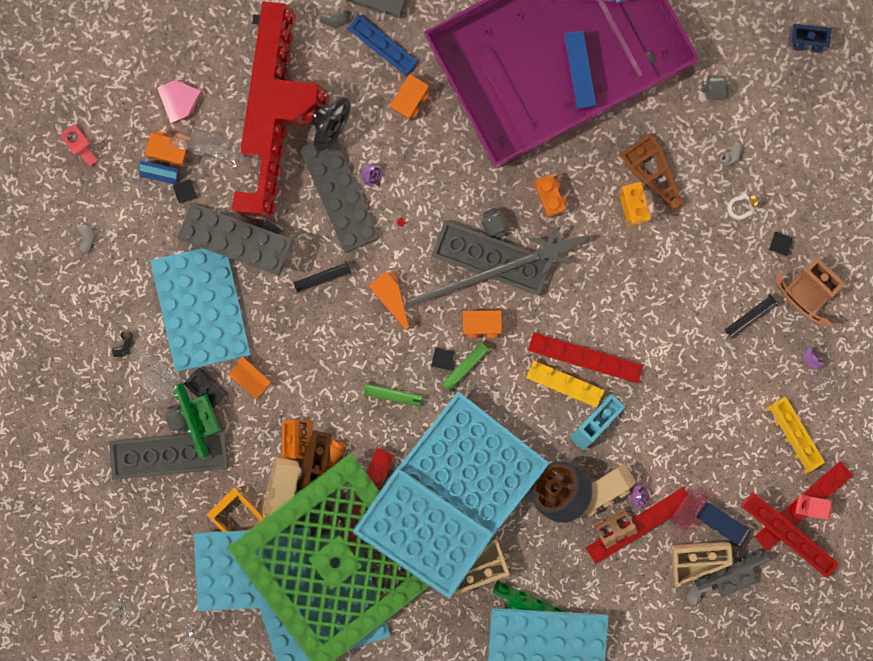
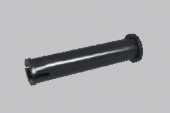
M346 260L343 264L294 281L293 283L297 293L346 274H352Z
M768 294L765 300L725 328V332L732 339L774 306L777 307L778 303L771 294Z

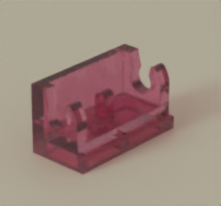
M691 489L670 519V522L686 532L706 503L707 498Z

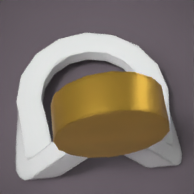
M747 194L737 196L728 203V214L737 220L747 218L754 214V207L758 206V201L755 195L748 196ZM746 199L750 202V211L741 216L735 215L732 211V204L735 201Z

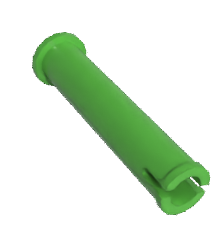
M481 341L442 383L450 392L487 352H490Z
M368 382L365 384L363 397L366 395L420 407L421 402L414 401L413 399L421 401L422 395L369 385Z

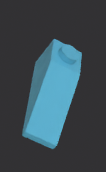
M611 394L574 431L570 438L584 450L618 416L625 406Z

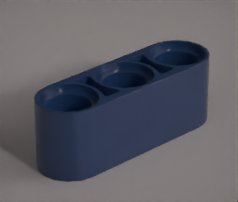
M704 501L694 516L713 530L718 531L719 534L728 540L733 541L739 547H742L751 533V530L707 501Z

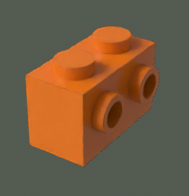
M409 74L389 106L390 110L408 121L411 117L415 118L420 111L419 104L421 101L425 102L430 94L428 91L429 85Z
M156 131V134L150 133L145 156L184 166L190 144L185 141L186 138L174 136V138L167 137V133Z
M550 174L534 180L533 184L546 218L565 212L567 202L564 195L560 196L558 189L561 187L557 177L554 178Z
M501 311L462 312L463 335H467V339H476L478 335H486V338H498L497 335L502 334Z

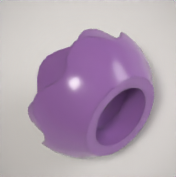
M376 163L366 165L361 172L363 183L369 187L376 185L382 175L381 167Z
M807 348L803 354L806 364L812 370L823 368L824 362L820 361L819 355L813 352V348Z
M640 484L635 485L630 491L631 502L638 508H644V506L648 505L646 502L648 494L645 492V486Z

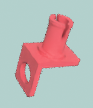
M75 124L60 134V137L71 149L74 155L79 154L88 167L98 160L87 147L89 144L88 140ZM74 131L78 134L76 142L68 141L67 135L69 132Z
M799 495L796 514L829 519L833 512L832 501ZM804 501L805 504H804V508H803V510H802V502Z

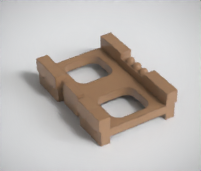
M625 508L615 512V515L605 518V521L602 519L593 524L606 549L617 544L616 540H620L624 536L630 537L638 532ZM627 517L630 526L620 529L617 521ZM610 526L613 535L603 538L600 530Z

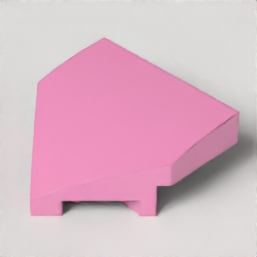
M177 80L158 87L170 123L178 122L195 112L194 108L198 97L202 94V90Z

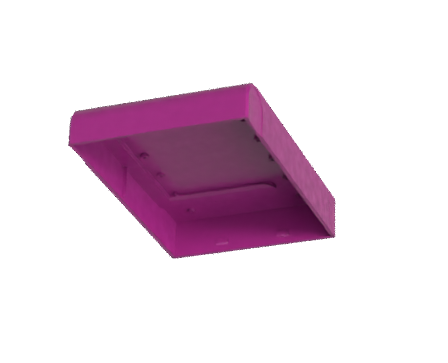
M482 0L455 14L448 20L424 31V37L494 168L503 167L611 109L694 67L699 59L668 0H626L616 3V0L611 2L605 0ZM583 31L596 107L577 110L564 34ZM648 51L654 53L656 60L654 66H652L646 55Z

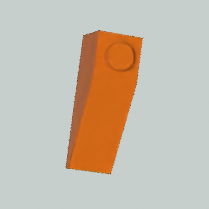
M385 271L369 285V288L402 327L408 330L409 326L397 284L399 280L392 272L388 274Z

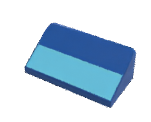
M140 161L139 164L140 177L177 184L178 169L146 161Z

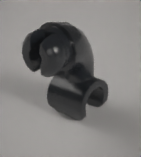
M131 331L128 339H125L124 332H121L124 344L112 349L113 357L121 358L128 353L133 338Z

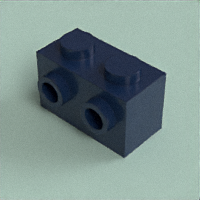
M793 24L790 27L788 47H793V50L796 51L812 49L811 52L823 53V51L830 47L832 28Z

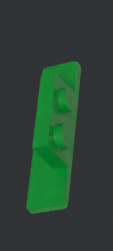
M182 382L174 386V396L181 406L182 417L186 419L188 433L195 443V452L202 459L210 455L204 436L219 432L220 427L208 395L190 400Z
M496 581L492 591L493 594L509 601L505 609L566 612L560 607L552 606L544 600L530 596L526 592L517 590L504 582Z

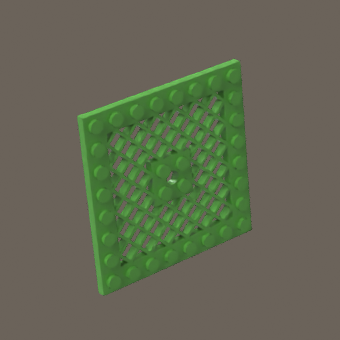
M352 453L348 454L226 547L310 661H335L430 586L414 574L410 575V571L407 569L405 577L396 576L397 566L401 565L395 561H385L386 555L384 553H381V560L372 559V552L375 547L371 544H361V537L358 535L356 543L347 542L348 531H354L353 528H349L350 517L359 518L360 522L365 514V507L368 510L380 493ZM348 482L350 486H343V484ZM341 488L350 489L349 500L340 499ZM336 490L335 498L327 497ZM354 492L362 502L353 501ZM326 500L335 501L333 512L324 511ZM321 501L320 510L311 509ZM339 502L348 503L347 514L337 513ZM352 504L361 505L360 516L351 514ZM310 512L319 513L318 524L309 523ZM306 513L305 522L296 521ZM323 514L333 515L331 525L322 524ZM337 516L346 517L345 527L336 526ZM294 524L304 525L303 535L293 534ZM290 525L289 534L280 533ZM308 526L317 527L316 537L307 536ZM321 528L331 529L329 539L320 538ZM335 529L344 530L343 539L340 535L334 538ZM279 536L288 537L287 547L278 546ZM273 537H275L273 546L264 545ZM292 538L302 539L301 549L291 548ZM306 539L315 540L314 551L305 550ZM319 541L328 542L318 550ZM347 545L355 546L354 554L351 552ZM360 547L369 548L367 558L358 557ZM263 548L273 549L272 559L262 558ZM259 549V553L257 556L255 554V551ZM277 549L286 551L285 561L275 560ZM290 551L300 552L298 563L289 562ZM304 553L313 554L307 558L312 565L302 564ZM333 557H338L340 560V564L336 568L330 566V560ZM358 560L367 561L365 572L357 571L362 567ZM262 562L271 563L270 572L267 570V568L264 566ZM371 562L380 563L379 573L370 572ZM275 563L284 564L283 575L273 574ZM384 564L393 565L392 575L383 574ZM288 565L298 566L296 577L287 576ZM302 567L311 568L310 578L301 577ZM315 570L323 580L314 579ZM356 574L365 575L363 585L354 584ZM351 575L350 584L341 583ZM369 576L378 577L377 587L368 586ZM273 577L282 578L281 587ZM382 577L391 578L390 589L381 588ZM286 579L296 580L294 590L285 589ZM396 579L404 580L395 587ZM300 581L309 582L308 592L298 591ZM313 582L323 583L321 594L312 593ZM327 586L330 590L336 587L335 596L326 594ZM340 586L349 587L348 597L339 596ZM354 588L363 589L361 599L352 598ZM367 589L376 590L375 601L366 600ZM380 591L388 592L386 595L379 599ZM285 593L294 594L293 603L290 601V599L287 597ZM298 594L307 595L306 606L296 605ZM311 596L321 597L319 607L310 606ZM325 598L334 599L333 609L323 608ZM338 599L347 600L346 611L337 610ZM352 601L361 602L359 612L350 611ZM365 603L373 604L364 611ZM296 608L305 609L304 618ZM309 610L319 611L317 621L308 620ZM323 611L332 612L331 623L321 622ZM336 613L345 614L344 624L335 623ZM350 615H355V616H357L354 620H352V621L349 623V616H350ZM308 624L317 625L316 633L313 632ZM321 625L330 626L329 637L319 635ZM334 627L342 628L336 634L333 635ZM319 639H324V640H327V641H325V642L322 644V642H321Z

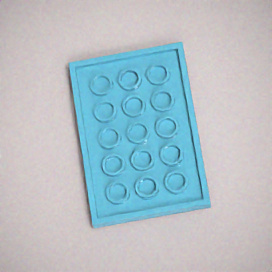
M202 248L150 260L175 372L251 355L229 258Z
M398 467L353 531V533L447 598L452 596L494 535Z
M304 527L294 528L293 534L303 535ZM311 527L307 529V536L311 537ZM285 528L280 533L289 534L290 528ZM249 530L194 533L198 611L270 607L226 549V547ZM279 536L278 546L287 547L288 537ZM273 537L264 545L273 546L275 537ZM292 538L291 548L301 549L302 539ZM306 539L305 550L312 551L311 540ZM263 548L262 558L272 559L273 549ZM259 549L255 551V554L257 556L259 553ZM277 549L275 560L285 561L286 551ZM290 551L289 562L298 563L300 552ZM304 553L302 564L312 565L307 559L312 554ZM262 562L264 566L267 568V570L270 572L271 563ZM275 563L273 574L283 575L284 564ZM288 565L287 576L296 577L298 566ZM302 567L301 577L310 578L311 568ZM273 577L281 587L282 578ZM286 579L285 589L294 590L296 580ZM300 581L298 591L308 592L309 582ZM285 593L287 597L290 599V601L293 603L294 594ZM298 594L296 605L306 606L307 595ZM311 596L310 605H314V596Z
M492 608L488 661H605L608 615Z

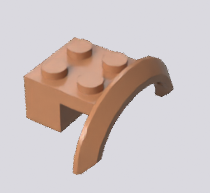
M818 257L812 260L788 286L784 282V277L778 272L775 274L776 285L779 291L794 308L819 326L830 327L833 325L826 318H822L815 313L845 283Z

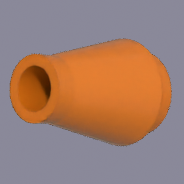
M333 439L330 443L327 468L333 467L346 452L347 446L336 439Z

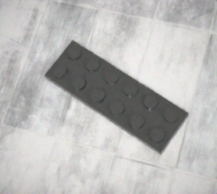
M337 139L325 151H316L313 145L314 142L300 147V152L344 253L379 239L380 237Z
M191 203L177 237L181 241L278 277L282 273L294 244L292 239Z
M445 220L431 257L478 274L533 252ZM539 258V260L489 278L539 296L548 273L547 271L541 274V271L544 268L545 262H548L549 259L545 258L543 261Z
M225 430L204 436L210 455L202 459L195 452V443L189 434L109 441L112 480L228 469Z

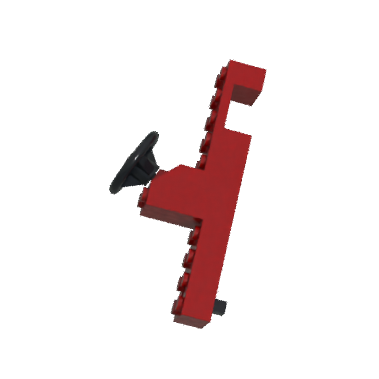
M262 1L261 14H253L252 24L259 27L240 153L250 159L261 160L257 194L234 191L232 210L245 216L272 219V214L275 213L276 204L274 199L279 189L277 178L281 174L280 158L284 154L282 144L283 139L287 135L285 125L304 127L309 122H312L316 128L313 145L316 151H325L342 132L351 109V102L346 97L339 98L330 108H325V105H328L329 94L319 84L287 81L288 71L286 66L291 56L289 46L293 42L292 25H295L296 14L285 3Z

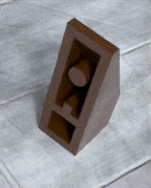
M313 430L299 467L301 468V476L296 483L297 489L303 490L326 472L332 434Z

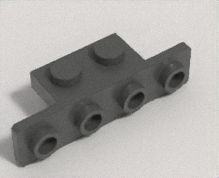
M760 548L742 557L735 558L730 566L705 574L693 581L698 590L716 584L723 598L756 584L757 580L753 567L769 561V557L764 549Z

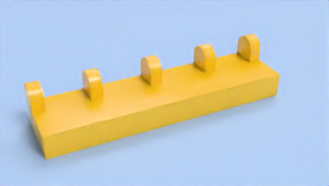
M533 360L526 377L531 381L597 408L605 391Z
M786 396L766 407L767 411L771 410L776 418V426L780 425L786 435V443L790 442L795 450V458H799L805 467L803 470L805 474L825 463Z

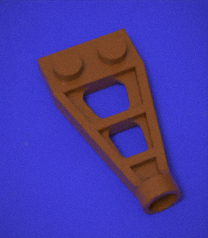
M651 133L619 154L629 171L665 201L671 211L684 203L678 193L662 148ZM649 157H654L659 166L658 172L654 175H648L640 167V164ZM660 175H664L669 183V187L665 190H660L654 183V179ZM671 197H676V199L670 201Z

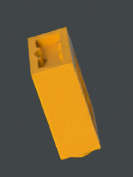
M641 182L622 186L618 193L628 228L647 224L651 217Z
M236 487L207 514L222 532L230 530L217 516L236 497L260 520L259 522L263 520V515Z

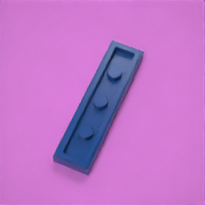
M360 14L357 15L347 28L348 31L405 76L418 63L414 57Z
M583 31L565 33L564 39L577 110L596 107Z

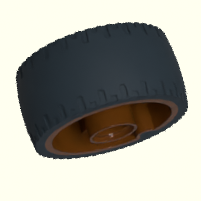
M558 461L546 467L531 486L530 496L533 505L542 515L558 523H568L583 515L589 507L592 499V486L586 475L577 467L567 462Z

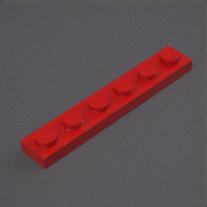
M537 333L532 334L528 348L529 352L636 384L639 382L643 369L641 364Z
M376 448L366 474L380 491L395 455ZM356 495L354 501L362 502ZM353 504L351 514L360 516L361 505ZM350 517L349 528L355 529L360 519ZM341 530L340 537L343 539L344 530ZM348 531L347 542L356 543L357 535L352 531ZM347 545L351 552L354 553L355 546Z
M839 461L801 495L826 500L853 475ZM798 498L780 513L794 526L807 517L796 514ZM804 501L802 502V510H803L804 504H805ZM766 527L753 536L766 551L780 540Z
M684 487L631 519L638 531L630 537L624 536V538L616 540L617 544L607 549L601 538L585 548L594 563L597 564L692 505L693 502ZM629 520L620 525V529L630 526ZM613 531L604 535L603 538L613 535Z
M753 491L740 506L825 578H828L839 565L836 560Z

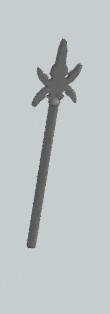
M558 227L549 236L548 243L541 238H529L530 241L538 245H544L542 249L538 248L537 252L535 251L532 254L408 299L407 301L411 307L521 265L539 260V258L543 261L545 258H548V262H545L544 268L541 271V274H543L551 267L553 259L560 263H573V261L563 256L558 257V253L563 254L567 252L570 247L585 241L589 236H580L569 240L561 239L557 240V243L554 244L553 240L556 239L561 229Z

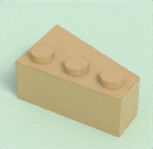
M275 457L261 510L263 519L296 495V483L301 476V468H299L297 461Z
M625 463L591 483L592 499L589 507L581 517L586 514L590 517L598 512L597 508L601 505L605 508L614 502L613 498L617 496L622 498L630 493L629 489L636 481Z
M497 538L485 546L454 591L455 595L510 575Z
M728 541L670 545L672 578L676 588L705 574L713 573L732 565V548Z

